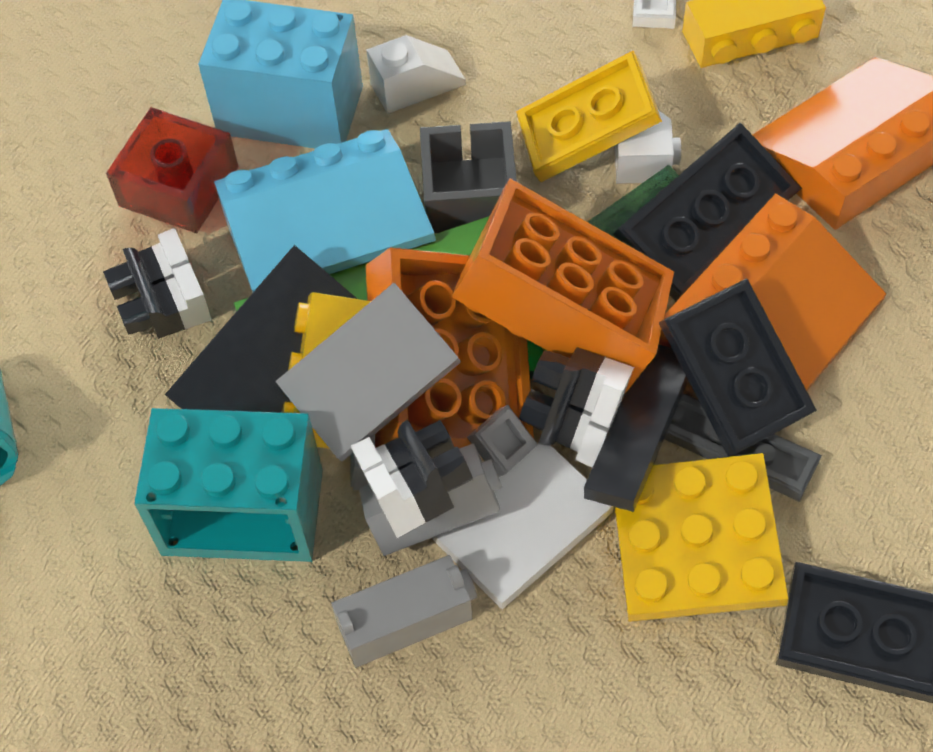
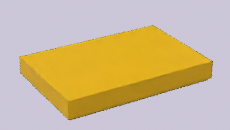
M634 50L516 111L533 172L540 182L662 122L642 65Z

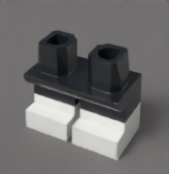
M175 228L158 234L159 244L139 252L135 248L122 249L127 261L103 271L114 300L138 291L140 292L141 297L117 306L128 335L154 327L159 339L212 320L204 294Z
M576 347L571 358L545 350L536 365L532 381L556 390V394L553 398L531 389L523 404L519 420L542 430L539 444L553 445L557 442L577 451L578 454L575 460L593 468L618 412L634 367Z
M407 419L399 426L398 438L375 448L370 437L351 445V449L397 538L454 508L448 492L473 480L464 456L457 446L454 447L441 420L415 432Z

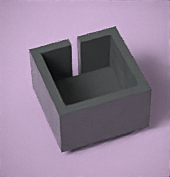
M511 121L470 124L471 160H463L461 125L420 128L425 211L434 233H440L490 216L508 180L511 178L517 182Z

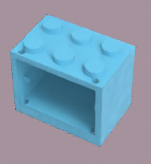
M222 0L198 63L217 135L314 149L323 144L345 142L363 88L353 14L248 0Z

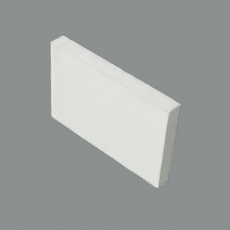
M538 443L507 474L499 477L502 488L494 491L500 506L499 512L432 537L433 541L447 555H450L452 560L462 570L466 569L471 579L502 610L610 516L614 510L613 506L584 499V486L587 479L551 445Z

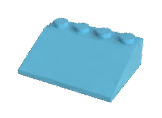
M388 129L366 131L360 134L358 138L338 144H323L312 152L295 157H280L273 160L269 165L249 171L237 170L229 173L225 178L214 181L227 226L252 292L255 291L294 245L328 274H332L370 262L390 247L411 249L436 241L433 228L401 150Z

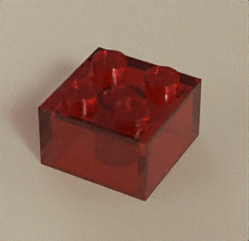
M150 107L106 172L119 207L197 234L219 199L214 181L225 178L229 173L237 171L239 166L229 132Z

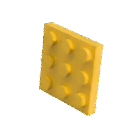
M763 453L653 465L634 512L615 507L628 622L787 606L788 593Z

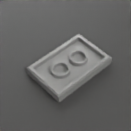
M393 283L275 382L300 413L309 414L313 429L340 461H344L353 453L351 445L375 435L461 361L399 287Z

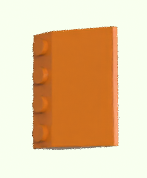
M875 57L752 135L802 188L796 194L836 230L933 166V76Z
M510 178L460 275L452 298L463 303L469 310L488 317L506 327L514 335L524 337L547 351L571 358L576 347L634 367L625 390L626 393L656 355L662 330L659 322L664 320L674 271Z
M775 193L666 312L664 319L747 278L807 391L885 299L886 293L814 216ZM661 330L659 345L671 347Z
M390 247L366 264L367 301L374 300L391 284L395 283L461 361L375 434V448L398 438L399 426L407 419L415 432L441 420L454 447L457 446L459 449L471 444L467 437L498 409L509 405L519 419L523 404L531 391L527 339L514 335L506 327L480 313L469 310L463 303L452 298V294L470 255ZM521 421L534 439L533 426Z

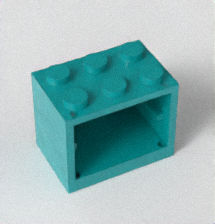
M152 408L134 505L160 555L312 562L323 469L309 414ZM178 541V543L175 546H173V542ZM297 545L298 550L293 551L292 548Z

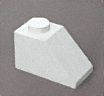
M405 35L366 49L371 86L387 114L466 85L464 76L448 50Z
M659 110L662 122L614 146L616 184L670 183L672 165H680L681 140L680 137L672 138L671 119Z

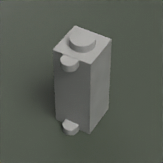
M474 443L460 448L459 450L464 456L473 480L448 492L454 508L399 538L396 537L370 485L367 484L360 487L359 491L365 520L383 556L499 512L500 506L494 491L501 489L502 485L492 459L482 462Z
M447 555L334 601L331 604L353 664L357 668L472 620L471 600L477 598V593L466 569L459 570L451 556Z

